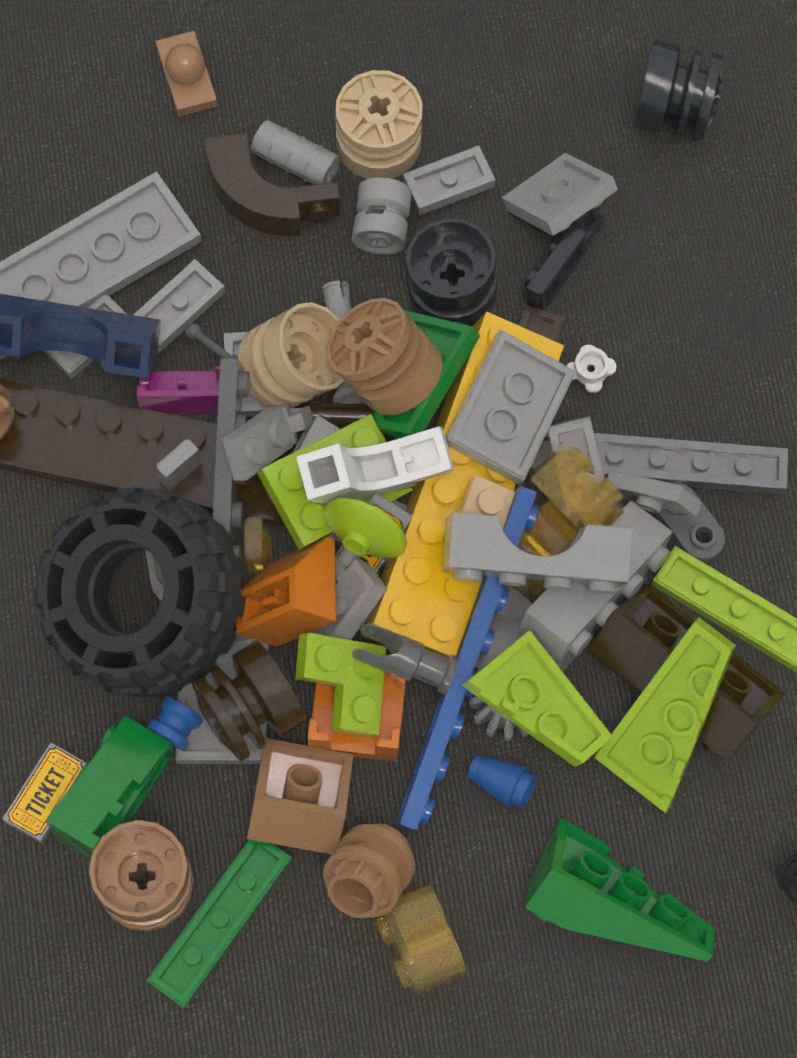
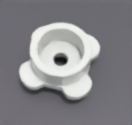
M593 345L581 347L575 362L567 364V367L576 371L572 380L577 379L584 384L586 391L589 393L599 392L602 389V382L605 378L613 375L616 371L615 361L608 358L602 350ZM593 366L595 371L589 372L587 367Z

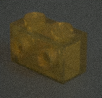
M562 442L531 471L530 480L579 530L587 524L611 526L624 513V504L620 501L624 495L607 477L601 481L590 470L593 463L577 446L570 450Z

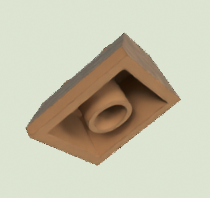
M265 738L266 747L263 748L247 839L332 854L338 849L345 821L353 754Z

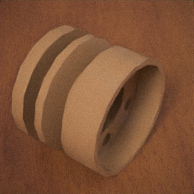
M387 298L370 299L351 309L332 330L326 346L327 361L333 370L350 387H353L357 395L373 411L382 415H399L419 405L435 388L443 369L442 353L397 302Z
M136 820L119 824L101 838L92 852L89 868L92 888L112 919L128 929L151 931L166 927L182 915L191 900L194 880L184 848L171 831L157 823ZM149 872L153 880L148 882L147 889L140 890L137 882L134 881H140L142 873Z

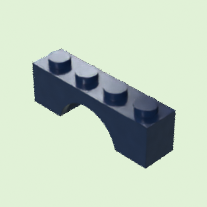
M0 294V355L20 358L38 351H68L94 359L103 367L104 372L146 379L157 361L161 320Z

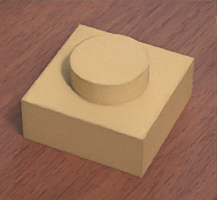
M475 475L470 479L459 513L498 516L503 529L516 492Z

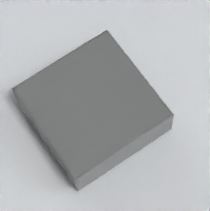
M185 439L156 464L159 481L168 491L173 489L202 464L199 449L189 439Z

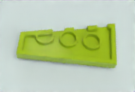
M698 618L613 731L611 734L613 737L601 747L594 757L664 813L671 807L736 646L701 618Z

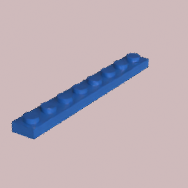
M520 486L515 490L516 493L503 531L517 548L524 551V547L518 546L523 530L531 531L539 507L533 505L537 492ZM483 577L456 655L459 662L448 691L445 694H441L394 824L398 827L415 831L419 823L426 825L435 803L434 799L429 798L434 780L441 782L448 768L450 757L444 755L449 738L456 740L461 731L465 714L459 713L464 696L471 698L473 695L461 685L477 672L474 668L479 654L487 655L495 634L494 630L489 629L494 612L502 613L509 596L510 589L499 584V577Z

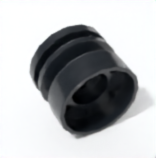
M653 40L634 126L661 131L668 114L677 116V135L683 136L687 118L696 120L693 138L703 140L707 128L715 118L723 84L721 65L723 55L712 53L708 70H700L702 50L696 49L688 67L681 66L680 46Z
M452 218L431 222L415 234L408 246L406 257L410 297L415 311L419 314L473 326L486 311H491L496 302V253L491 238L480 226L464 219ZM457 282V285L449 286V283Z

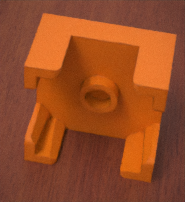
M384 672L380 734L372 737L331 731L335 686L316 683L313 714L309 723L308 746L353 754V757L398 761L406 680Z

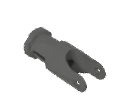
M365 623L361 625V632L368 637L381 641L388 648L391 655H378L364 649H355L352 653L354 659L407 681L415 678L436 686L437 691L441 694H445L448 691L458 666L459 660L457 656L452 654L449 657L442 656L424 649L423 643L374 624Z

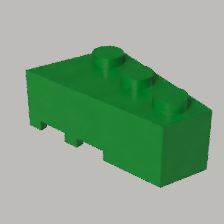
M126 715L119 725L113 724L107 730L101 741L99 751L83 767L76 781L45 820L56 840L91 860L95 847L106 833L119 824L132 821L175 754L170 741Z

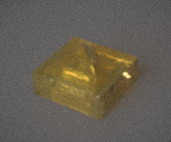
M247 517L244 530L246 570H248V573H260L270 557L272 540L268 530L263 525L262 517Z

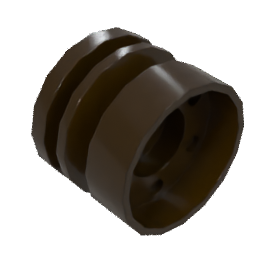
M257 640L231 655L233 666L238 675L235 678L230 679L217 665L210 668V672L218 687L217 689L213 690L202 675L191 680V685L196 693L198 708L218 741L227 747L240 762L250 757V752L243 739V736L246 734L259 750L266 747L264 735L260 729V726L265 722L281 737L306 722L303 708L287 679L265 647Z

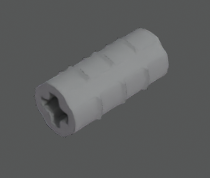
M265 120L261 124L251 145L252 154L268 161L269 164H274L286 170V173H292L302 178L304 182L308 181L314 185L331 183L340 165L339 155L323 148V145L319 146L307 140L305 136L301 137L289 131L287 127L283 128L269 120Z

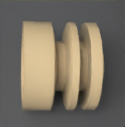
M371 70L356 75L342 87L336 99V149L342 163L353 174L365 179L377 177L392 179L403 175L415 164L421 151L422 100L416 87L405 77L391 71Z
M312 302L302 303L291 307L278 316L267 320L265 323L259 324L246 333L239 346L238 360L243 365V371H249L251 395L268 407L288 404V407L294 408L343 383L344 379L333 370L327 361L326 349L331 332L340 321V318L327 307Z

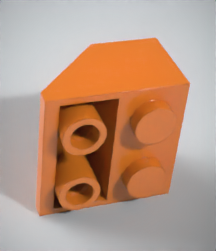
M326 537L270 563L241 589V596L246 597L244 617L238 616L236 622V634L278 647L299 638L300 634L310 633L336 622L335 539Z

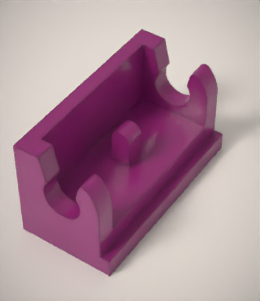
M216 365V371H151L147 379L139 377L140 386H137L139 407L167 414L218 413L220 365Z

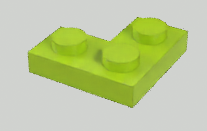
M308 632L300 634L295 679L335 686L331 731L368 737L378 736L380 734L384 671L357 661L353 658L352 653L355 649H364L378 655H386V646Z

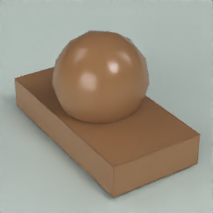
M195 31L155 41L178 117L217 107V99Z

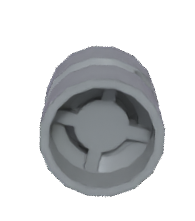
M382 177L369 178L360 183L356 202L358 213L354 217L352 243L357 248L366 252L383 255L395 254L405 248L408 223L405 219L410 214L412 190L408 185L398 180Z

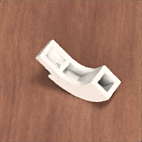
M440 426L382 444L349 448L338 443L296 456L307 499L315 503H328L330 500L340 497L357 500L373 497L375 492L383 495L416 486V482L455 471L444 430Z

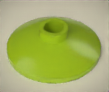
M340 497L330 500L324 509V518L327 525L342 540L344 547L353 554L359 556L367 554L377 558L392 559L402 555L407 546L405 534L399 525L387 514L366 502Z

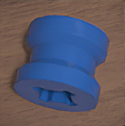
M165 697L161 703L162 712L158 718L152 719L146 728L170 741L173 747L185 751L189 745L188 736L191 731L199 728L204 720L180 702Z

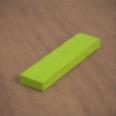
M675 546L651 585L797 673V618Z

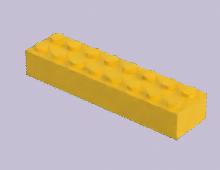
M486 311L473 325L480 338L450 386L436 427H442L446 437L490 345L500 329L558 362L564 345ZM449 446L455 471L416 482L405 511L413 516L403 531L407 540V546L402 555L397 558L388 559L381 576V581L387 587V590L365 620V623L374 624L423 643L424 649L445 657H449L451 654L457 655L484 575L481 576V582H463L454 580V573L443 572L446 519L452 512L459 513L470 479L475 475L514 491L516 485L511 480ZM361 632V634H360V635H362V636H364V637H367V638H369V639H372V640H374V641H376V642H379V643L383 644L381 641L376 640V639H373V638H371V637H368V636L364 635L362 632Z

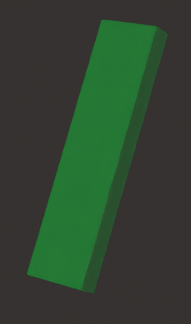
M249 840L148 977L147 983L185 1010L292 862V857L274 844Z

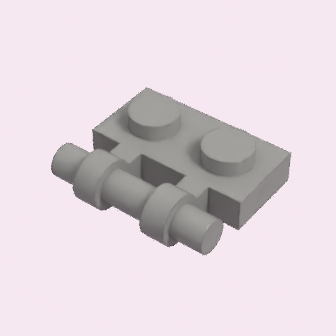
M346 548L341 555H335L336 622L310 633L351 640L386 592L387 587L370 564L359 560L361 556L351 553Z

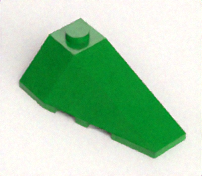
M561 818L559 819L529 881L525 903L526 909L533 912L539 919L552 922L566 930L708 962L713 956L715 931L713 926L673 895L663 894L660 896L653 891L643 880L646 875L635 866L630 871L622 867L608 856L612 848L602 840Z

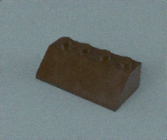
M647 583L612 613L588 649L597 656L603 666L619 673L641 695L695 621ZM733 652L698 738L708 751L715 755H720L728 762L778 704L785 693Z

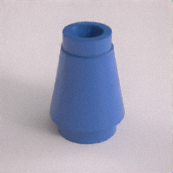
M479 754L472 761L467 774V779L475 782L476 785L509 808L517 806L523 809L528 804L537 783V776L529 773V767L483 757Z

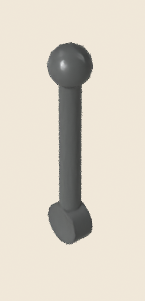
M191 323L186 327L185 334L189 339H197L221 358L238 359V355L229 354L204 335L198 324Z

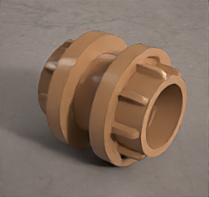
M362 824L354 826L346 832L338 845V849L332 853L324 866L323 878L331 902L341 912L351 917L374 918L383 916L395 907L402 891L413 878L415 860L407 839L396 829L387 824Z

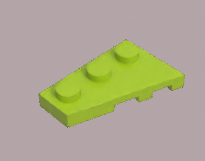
M530 630L518 637L461 685L574 767L584 763L613 737Z

